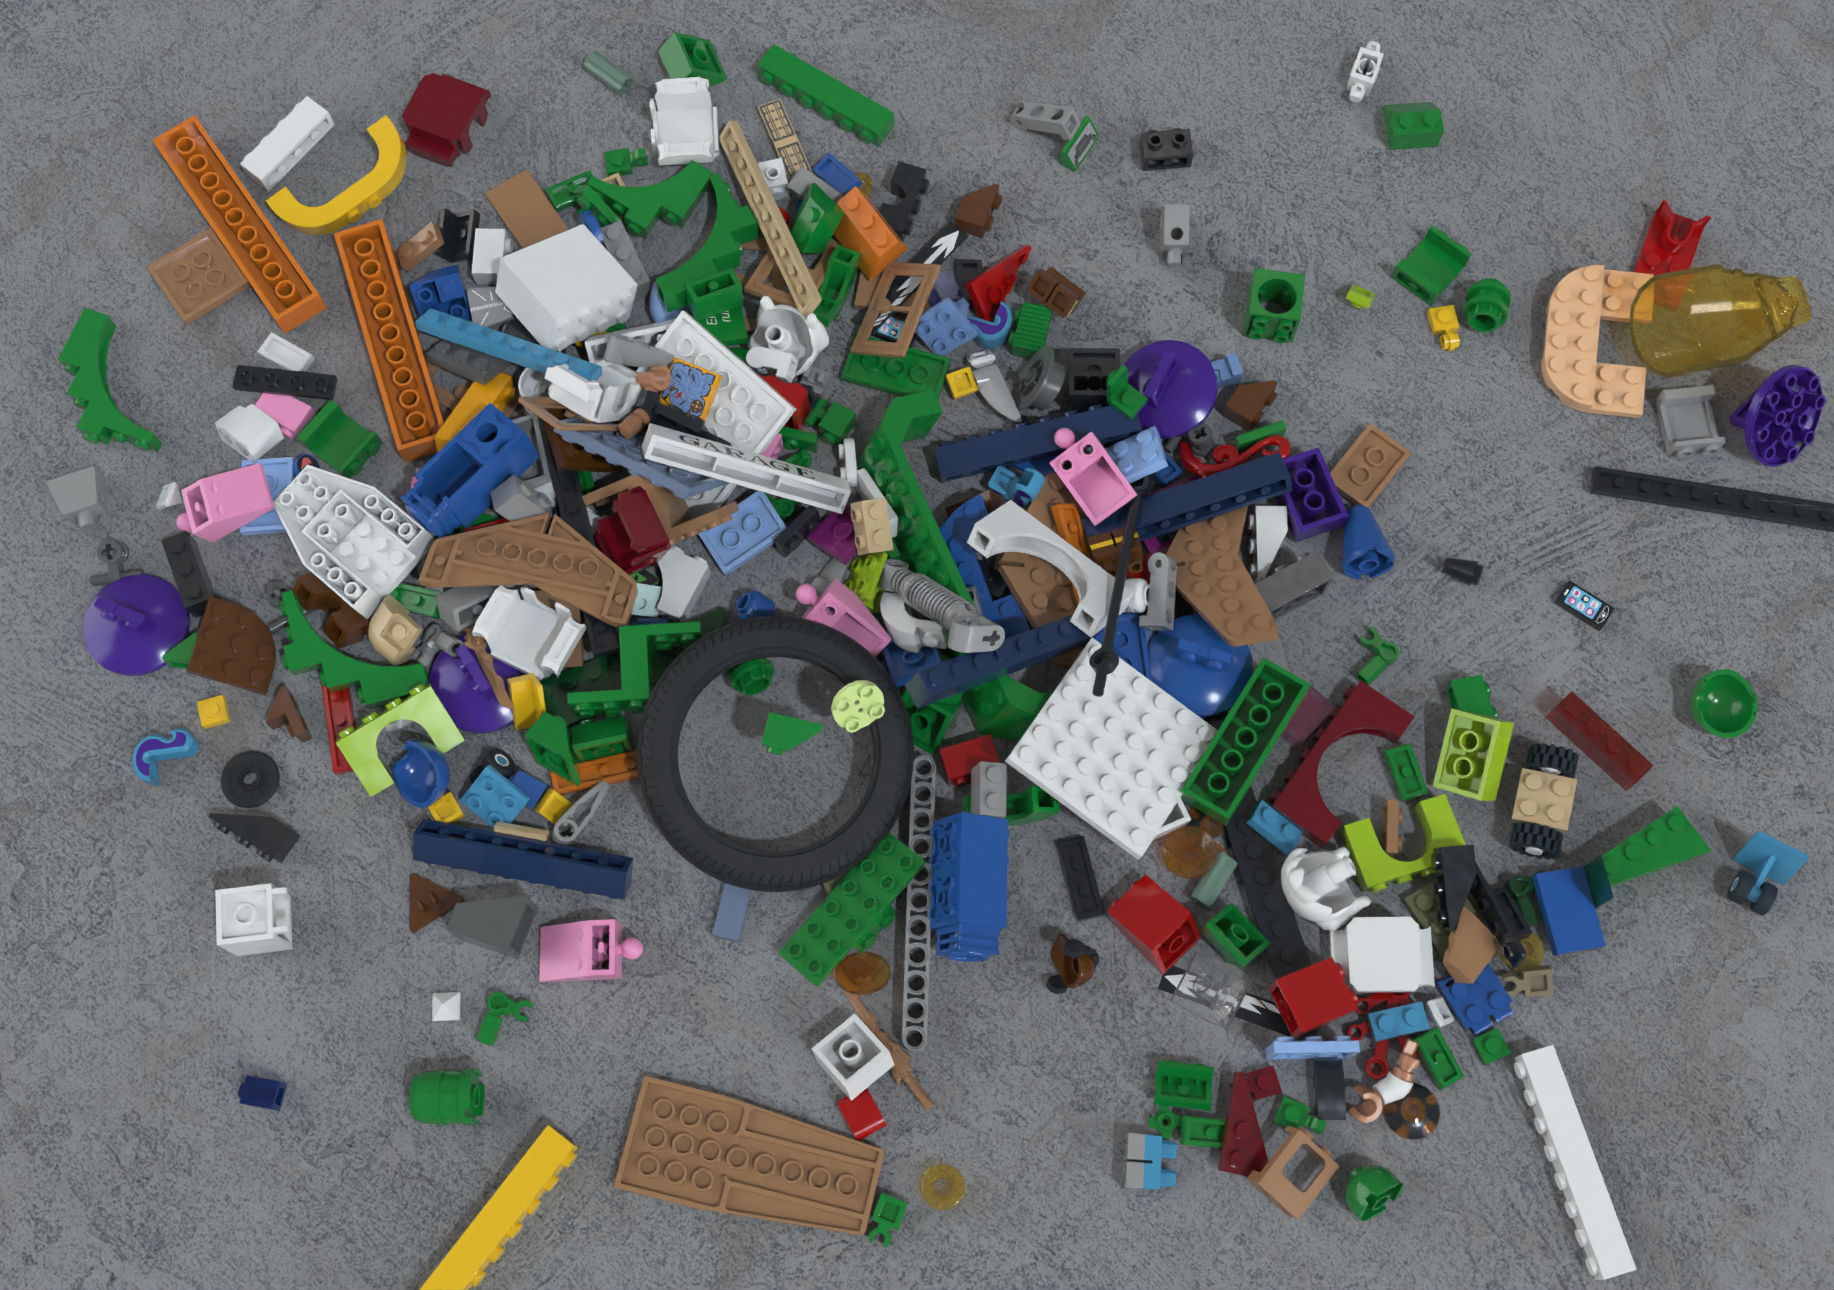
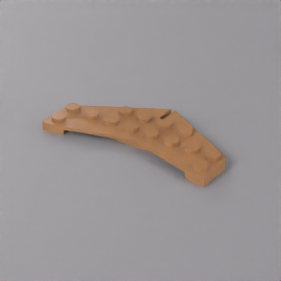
M1054 472L1045 476L1044 486L1035 501H1031L1026 512L1057 535L1058 531L1051 509L1052 506L1076 503L1080 520L1086 516V513L1058 474ZM1003 553L998 562V565H1001L998 571L1033 629L1074 614L1077 602L1072 583L1059 568L1042 558L1027 553ZM1085 646L1051 659L1058 668L1069 670Z
M1248 506L1180 528L1166 553L1167 556L1175 560L1177 565V592L1228 645L1235 647L1279 639L1276 621L1238 555Z
M550 513L439 538L432 543L419 578L420 585L431 588L531 584L618 628L619 626H628L638 595L637 583L631 576L556 514H554L547 535L546 531L551 519Z

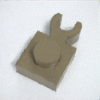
M1550 965L1521 968L1522 976H1517L1510 972L1502 974L1504 982H1514L1512 987L1505 988L1507 991L1505 993H1508L1509 996H1515L1520 991H1523L1526 998L1554 995Z

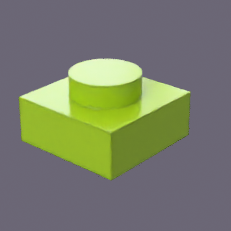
M1353 284L1346 299L1350 300V304L1357 308L1366 307L1369 309L1376 293Z

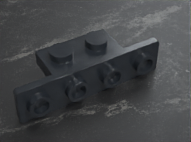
M238 365L232 387L238 391L333 400L338 378L336 375Z
M662 403L658 404L655 410L658 418L653 424L732 446L730 442L710 433L704 425L705 421L693 414L689 417L683 414L682 409L673 404H669V406Z
M1476 863L1477 873L1470 892L1476 901L1478 910L1483 913L1488 922L1490 932L1499 942L1504 957L1509 960L1512 968L1519 967L1527 956L1520 940L1529 938L1532 931L1507 886L1491 890Z

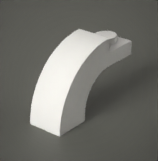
M883 592L880 609L886 632L892 638L893 643L902 649L914 653H919L922 646L947 649L949 639L947 629L934 621L912 617L911 606L902 600L900 594Z

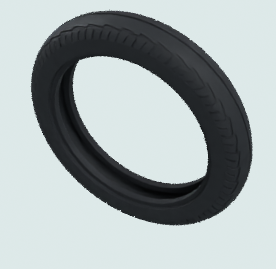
M762 616L736 621L706 634L686 648L668 666L655 685L642 715L637 741V768L642 794L655 824L670 845L690 864L707 875L729 885L762 892H787L814 887L843 875L862 862L878 847V844L888 835L897 821L909 792L914 764V742L909 715L896 684L885 668L867 649L844 633L819 622L791 616ZM769 657H785L811 663L835 676L845 686L858 680H867L875 683L883 693V706L885 708L883 716L869 724L874 748L873 769L869 786L857 810L838 830L823 840L807 847L781 852L754 850L738 845L710 828L698 815L686 795L678 763V745L684 720L695 699L703 689L723 672L747 661Z

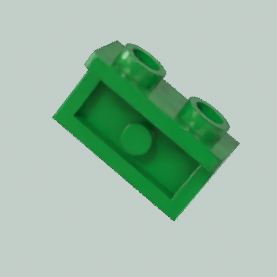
M1174 1060L1158 1061L1155 1073L1154 1104L1210 1111L1212 1106L1214 1067L1205 1066L1200 1063H1178Z

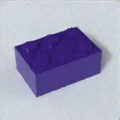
M1319 447L1283 459L1290 475L1292 491L1275 497L1279 506H1287V525L1294 542L1343 527L1348 514Z

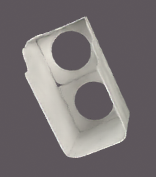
M253 404L246 408L237 406L215 422L221 440L253 463L284 439L278 423Z

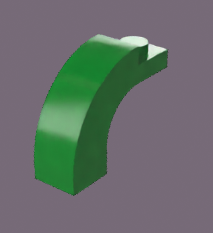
M1032 785L1022 792L1006 795V817L1004 819H1008V826L1034 823L1060 813L1059 801L1039 786ZM971 795L963 797V810L965 813H971Z

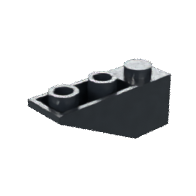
M210 813L208 816L216 821L213 827L226 835L230 831L237 835L235 841L248 849L251 845L259 849L256 854L268 862L275 859L282 863L300 838L297 833L272 817Z
M1474 845L1433 848L1434 854H1431V866L1433 870H1436L1437 879L1434 882V894L1436 898H1439L1440 909L1437 910V921L1440 926L1442 925V931L1455 930L1476 876Z

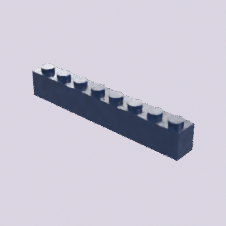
M1094 405L1089 407L1088 411L1082 413L1070 411L1057 419L1045 417L1032 425L1020 423L1007 431L995 429L983 437L970 435L963 438L962 442H942L938 444L937 448H934L941 481L944 483L994 471L998 466L1006 468L1016 464L1060 455L1066 449L1056 445L1054 436L1061 428H1068L1073 431L1075 435L1074 443H1077L1090 432L1095 434L1101 444L1129 438L1140 433L1142 430L1138 413L1132 420H1129L1112 406Z
M1280 452L1141 498L1136 524L1140 542L1292 491L1290 475ZM1130 503L1122 506L1096 526H1094L1089 517L1081 519L1086 538L1110 532L1114 543L1112 531L1125 527Z
M1070 615L1007 638L994 651L966 653L920 670L905 686L916 708L919 709L1085 646L1091 638L1098 636L1102 630L1090 637L1070 622L1073 616Z
M422 819L413 834V860L426 864H437L453 869L474 871L479 874H490L506 879L528 881L532 884H544L559 889L576 890L585 894L592 893L608 896L612 899L625 900L632 883V857L428 819Z

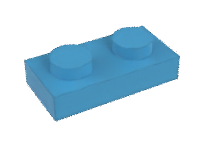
M1263 800L1255 803L1246 821L1249 826L1286 855H1289L1295 849L1303 833Z
M1422 1001L1366 1015L1374 1042L1430 1029Z

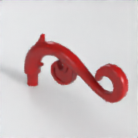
M1278 435L1259 441L1240 455L1234 446L1220 445L1213 451V459L1217 464H1205L1200 462L1202 461L1201 458L1194 456L1187 442H1181L1179 444L1180 452L1178 457L1182 466L1188 472L1204 478L1216 472L1245 464L1262 448L1268 445H1276L1279 449L1273 452L1263 449L1261 452L1263 457L1280 452L1282 458L1285 459L1290 455L1291 446L1286 438Z

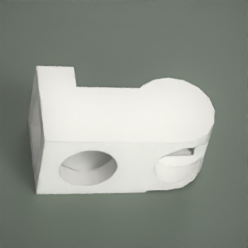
M755 346L746 355L747 363L755 372L759 374L774 373L780 381L788 384L792 383L798 360L793 354Z

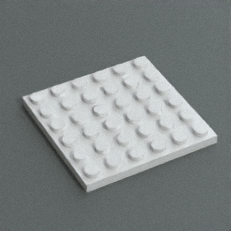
M681 311L655 346L675 355L674 357L723 376L704 425L710 433L730 442L732 447L761 455L797 410L686 311ZM673 360L672 362L663 365L670 369ZM639 367L636 372L647 373L652 367ZM728 483L686 498L685 501L692 518L719 508L737 484Z
M1091 638L1005 762L1139 860L1182 796V788L1218 730L1121 658H1119L1117 668L1112 673L1107 674L1103 696L1097 697L1093 695L1092 691L1096 673L1090 666L1089 659L1096 650L1101 648L1102 644Z

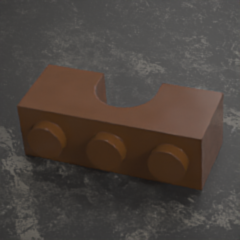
M312 572L299 576L292 591L298 596L300 605L306 612L319 609L330 615L322 631L333 644L340 649L362 641L367 633L370 621L353 609Z

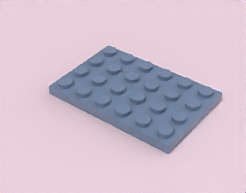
M578 416L560 420L562 423H587ZM617 421L603 422L606 424H620ZM556 428L553 430L562 435L563 440L570 443H578L584 446L585 451L592 454H600L606 457L607 462L614 465H622L628 468L629 473L636 476H644L650 479L651 484L658 487H666L672 490V493L679 498L686 499L730 483L644 459L642 444L647 432L646 430L638 432L629 440L620 431H558Z

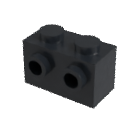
M1174 128L1169 131L1150 130L1141 133L1139 149L1142 171L1191 167L1194 154L1190 129Z

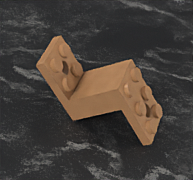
M631 475L582 496L586 506L596 503L598 507L618 499L619 494L641 486L648 494L666 531L670 545L732 520L731 514L740 511L736 501L692 518L684 498L675 496L672 493L673 491L666 487H658L651 484L650 479L644 476Z

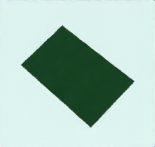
M1601 854L1584 866L1595 909L1614 898Z

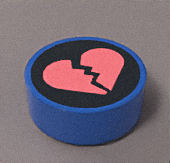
M302 454L296 458L292 464L295 476L307 465L320 469L317 459L309 454Z

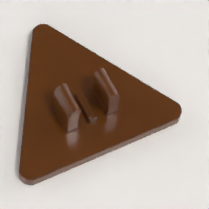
M412 873L410 875V931L416 933L453 909L456 903H462L463 898Z

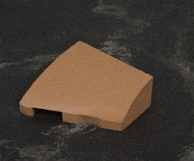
M1464 906L1459 917L1457 929L1450 931L1449 947L1445 951L1443 964L1455 983L1473 984L1500 945L1486 926Z

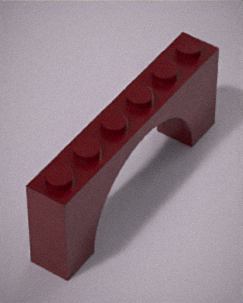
M1360 681L1356 687L1350 685L1342 697L1346 700L1341 708L1336 705L1328 717L1332 722L1327 729L1321 726L1313 739L1317 743L1313 749L1307 746L1298 759L1302 762L1298 770L1294 768L1290 770L1283 780L1288 783L1284 790L1277 789L1269 800L1273 804L1272 808L1302 831V835L1321 849L1328 843L1341 824V821L1325 805L1318 788V765L1324 751L1342 738L1359 734L1378 736L1395 744L1415 717L1363 681Z

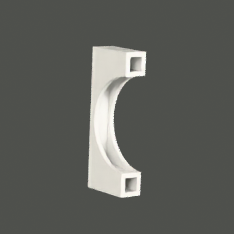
M1012 500L975 523L967 541L970 546L986 558L1002 552H1021L1050 562L1072 581L1077 590L1079 604L1070 622L1090 637L1106 626L1115 580L1112 575ZM1124 586L1119 615L1125 611L1134 594L1126 586Z
M587 507L589 520L594 535L595 526L598 524V520L608 516L602 515L600 517L594 514L593 511ZM594 538L596 548H597V549H600L599 546H598V544H597V542H596V540H595V538ZM671 545V549L657 563L663 579L662 595L657 611L660 617H667L668 621L673 623L686 622L711 572L707 561L698 556H693V558L687 556L683 550Z

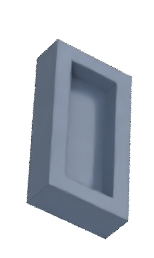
M725 883L712 932L713 937L734 942L740 941L752 890Z

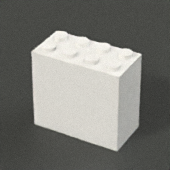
M582 224L501 257L495 293L541 346L557 351L563 350L568 345L577 341H583L588 336L597 332H603L617 323L627 321L631 315L638 284L588 228Z

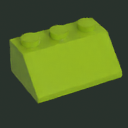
M1451 708L1433 787L1480 801H1495L1514 722Z

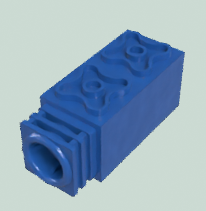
M489 403L414 475L418 481L412 489L407 491L408 493L405 496L402 495L400 498L406 504L405 508L409 514L426 531L439 538L446 537L448 534L451 535L453 533L452 530L457 529L460 525L466 529L493 503L490 492L512 475L519 478L540 455L526 432L493 404Z
M960 812L933 821L931 829L932 854L930 864L932 866V874L929 885L931 893L929 920L930 930H936V936L938 937L936 956L963 962L988 960L990 957L999 955L998 945H1000V941H998V936H1000V930L1006 929L1007 868L1009 865L1008 819Z

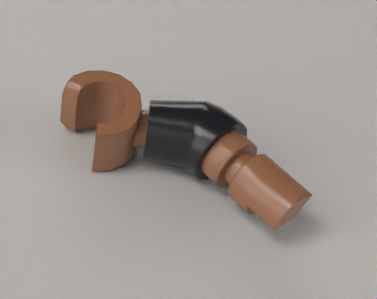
M664 365L653 366L647 373H637V383L640 384L639 386L642 388V391H640L632 413L618 425L621 434L628 440L642 428L648 427L649 423L653 424L658 418L655 410L660 403V394L657 391H663L670 385L671 373L668 367Z

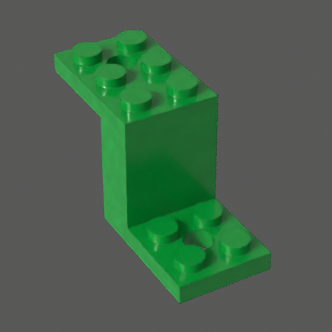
M700 621L619 626L622 690L567 693L568 705L573 713L578 714V717L581 718L594 717V713L604 712L606 716L621 715V711L643 714L647 701L653 691L652 647H656V650L660 651L670 650L672 646L688 648L704 636Z

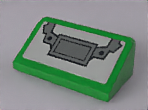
M1084 116L1071 141L1068 140L1060 151V165L1073 172L1078 169L1099 138L1098 132L1089 116Z

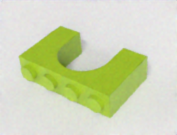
M423 683L419 684L409 691L411 694L404 700H401L400 697L392 700L385 705L387 710L378 715L375 711L362 719L364 724L354 729L351 725L338 733L340 738L336 740V744L370 797L395 783L392 774L378 754L376 746L379 733L389 723L403 719L417 722L427 731L436 747L443 753L465 741L464 736L431 684L424 686Z
M1446 794L1420 801L1414 807L1426 838V847L1422 857L1414 861L1403 862L1387 855L1379 844L1370 818L1344 825L1339 833L1345 848L1350 852L1349 858L1356 867V877L1362 892L1371 890L1373 894L1387 889L1386 884L1396 882L1397 885H1402L1412 881V876L1422 874V877L1433 875L1436 873V870H1433L1431 866V854H1434L1433 848L1466 845Z

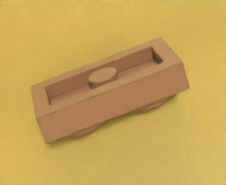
M430 222L396 250L401 267L409 272L444 244L437 224Z
M1388 799L1382 807L1381 847L1387 855L1393 858L1402 848V836L1398 835V825L1402 824L1403 810L1399 809V800Z

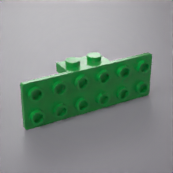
M889 832L869 856L847 873L782 947L779 955L813 985L819 987L852 948L861 954L875 943L876 936L882 929H886L891 925L894 915L897 913L891 903L922 869L925 861Z

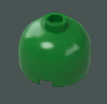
M1372 1165L1365 1168L1359 1166L1349 1174L1351 1180L1346 1186L1345 1198L1351 1211L1359 1221L1361 1219L1364 1222L1376 1217L1387 1209L1384 1204L1389 1198L1394 1202L1401 1194L1404 1186L1389 1169L1383 1166Z

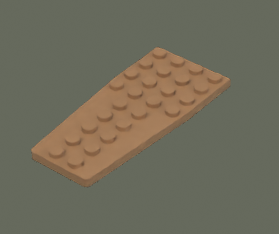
M644 1075L613 1188L695 1209L863 1235L867 1229L884 1159V1152L880 1148L725 1095Z

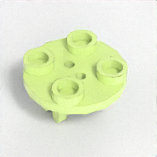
M867 680L854 681L844 686L833 697L831 706L834 720L840 727L846 728L848 732H856L860 728L868 726L874 720L882 717L885 712L882 691L875 683Z

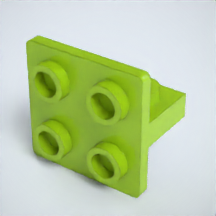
M884 551L856 556L851 563V572L848 580L844 584L859 597L873 614H880L881 597L883 592H888L879 587L880 576L888 556Z

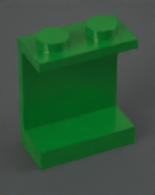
M1431 225L1421 243L1405 261L1401 260L1396 265L1391 278L1431 307L1465 268L1472 254L1468 252L1466 247L1450 239L1444 231L1436 229Z
M330 400L297 436L306 449L342 476L349 479L360 473L364 463L378 453L383 443L375 431L372 430L371 433L347 416L333 400Z

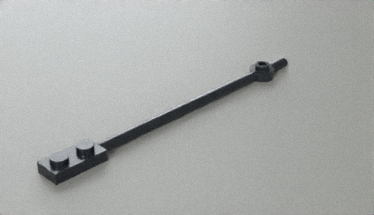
M1155 472L1130 483L1137 496L1130 501L1102 646L1089 659V664L1096 673L1092 693L1097 697L1103 696L1107 674L1112 673L1119 664V658L1112 647L1141 498L1151 495Z

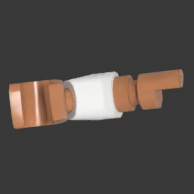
M1407 1039L1398 1058L1400 1064L1395 1065L1393 1071H1389L1384 1079L1373 1085V1090H1370L1365 1085L1354 1086L1355 1091L1365 1099L1360 1106H1352L1349 1109V1112L1361 1122H1372L1381 1114L1382 1105L1402 1099L1409 1093L1414 1084L1411 1081L1414 1076L1412 1070H1417L1421 1061L1418 1057L1414 1056L1419 1042Z

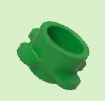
M1161 1105L1158 1108V1113L1149 1119L1148 1124L1150 1128L1161 1133L1163 1139H1169L1172 1137L1173 1130L1181 1126L1182 1118L1179 1115H1174L1170 1111L1169 1106ZM1166 1119L1168 1124H1163V1120Z

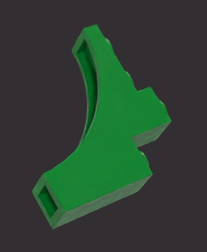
M691 160L677 175L650 186H618L599 180L594 176L590 178L587 185L595 191L616 215H624V227H626L629 233L634 236L640 235L646 239L661 216L668 224L683 228L709 189L710 176L713 175V172Z

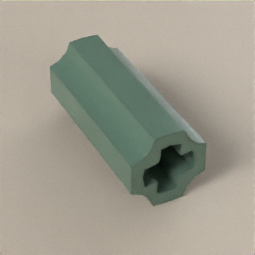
M591 52L586 57L583 64L584 69L619 95L626 94L631 89V85L634 82L633 77L600 52Z
M1218 851L1191 894L1190 899L1203 909L1210 910L1238 863L1225 853Z

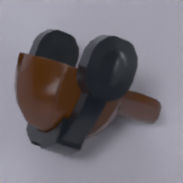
M1059 933L1050 955L1060 975L1050 976L1046 987L1054 994H1063L1068 988H1077L1087 983L1093 977L1095 968L1099 964V955L1096 950L1084 945L1080 940H1069L1064 934Z

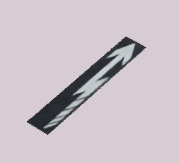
M950 222L910 263L942 265L969 235ZM897 276L892 281L886 298L891 302V306H901L919 288L923 277ZM869 305L853 320L859 326L862 324ZM888 311L884 314L879 313L876 322L873 326V329L871 331V335H873L891 317V315L895 311Z
M1172 966L1162 975L1158 987L1159 990L1292 1037L1275 1002ZM1318 1029L1297 1038V1040L1301 1041L1305 1040V1037L1316 1036Z

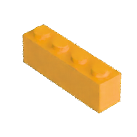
M499 373L486 385L473 382L435 435L437 452L453 439L489 403L503 412L506 404L511 402L515 395L512 376Z

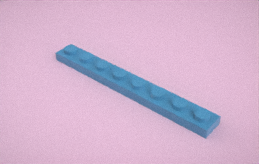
M429 308L415 321L416 329L544 374H546L547 367H555L565 363L569 366V370L589 381H596L602 375V367L597 364Z

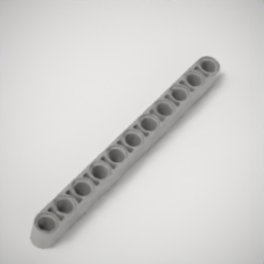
M926 755L915 758L911 779L909 848L915 852L913 850L914 847L920 843L927 845L929 848L927 853L917 854L925 861V865L921 870H924L928 877L924 881H916L913 878L907 885L902 1042L905 1050L911 1054H919L926 1048L928 1032L931 939L929 920L931 893L929 885L932 874V866L930 864L932 854L931 829L935 815L936 765L934 760ZM921 765H927L930 767L931 772L927 775H920L916 770ZM920 791H926L930 794V798L927 801H919L915 796ZM919 817H925L930 823L928 826L920 828L915 825V821ZM920 896L926 899L927 904L923 908H915L912 905V900ZM914 924H923L926 928L925 933L920 936L914 935L911 932V927ZM922 951L925 954V959L921 963H914L910 959L912 952ZM913 978H920L924 982V987L919 991H914L909 987V982ZM914 1005L920 1006L924 1011L923 1015L918 1019L911 1018L908 1015L909 1008ZM912 1033H917L923 1038L922 1043L917 1047H912L907 1043V1037Z

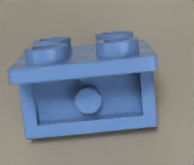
M963 297L956 302L946 298L924 311L915 330L933 353L944 356L978 335L976 328L967 319L969 303Z

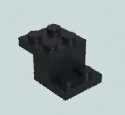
M1068 349L1066 412L1078 411V413L1088 411V408L1094 405L1111 406L1107 403L1106 380L1114 369H1120V349Z

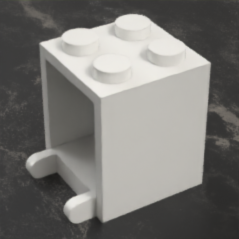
M269 883L215 890L217 946L236 956L292 950L291 896L287 894V888H278Z

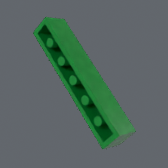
M775 44L771 46L757 64L759 78L764 84L772 85L779 89L786 97H793L800 101L805 108H812L819 112L826 120L838 123L845 131H852L866 143H872L879 147L894 127V112Z

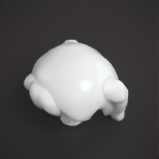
M769 296L761 298L756 318L757 327L754 334L749 338L748 348L750 350L755 346L793 354L798 360L794 379L795 376L801 375L808 370L818 353L828 346V333L814 313H810L808 316H801L797 308L785 304L775 305ZM770 372L764 373V374H768V375H771V376H775V377H776V374H774V373H770Z
M1341 847L1334 851L1305 853L1308 850L1306 848H1296L1288 855L1281 870L1282 889L1295 913L1306 920L1316 922L1323 930L1335 931L1346 924L1362 908L1370 905L1371 900L1369 897L1354 896L1346 882L1347 878L1356 875V867L1352 860L1348 858L1350 852L1347 848Z

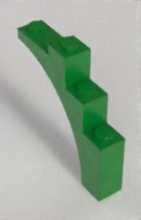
M719 173L710 176V192L717 208L716 221L711 235L703 247L688 262L676 270L656 278L657 295L667 313L688 306L686 303V283L741 266L740 255H743L741 245L758 239V228L760 226L755 215L752 214L748 205L740 207L738 200H733L729 184L723 182Z
M84 308L58 358L65 367L64 370L75 376L67 394L74 400L73 404L85 410L76 428L83 434L82 438L95 445L98 442L109 445L111 439L122 444L125 441L133 443L134 447L145 452L148 449L159 452L163 443L154 433L135 425L123 416L111 396L107 381L106 361L109 344L116 325L108 315Z
M292 590L282 593L283 601L279 602L282 615L288 617L289 626L286 627L288 639L290 642H294L283 646L285 654H282L281 658L285 670L289 669L293 675H299L323 668V671H319L323 687L327 686L331 692L361 685V688H357L361 704L365 703L369 709L384 706L398 697L404 700L411 695L409 691L421 683L424 686L429 685L427 669L423 663L402 667L378 666L360 662L341 654L325 643L313 630L303 613L298 596Z

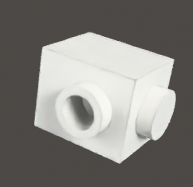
M782 158L759 162L758 166L774 199L780 200L785 196H789V191L786 189L788 181Z

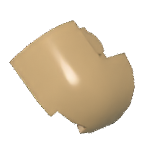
M389 595L384 597L370 620L367 629L369 643L392 666L402 667L405 666L416 647L413 644L423 628L408 616L410 611Z

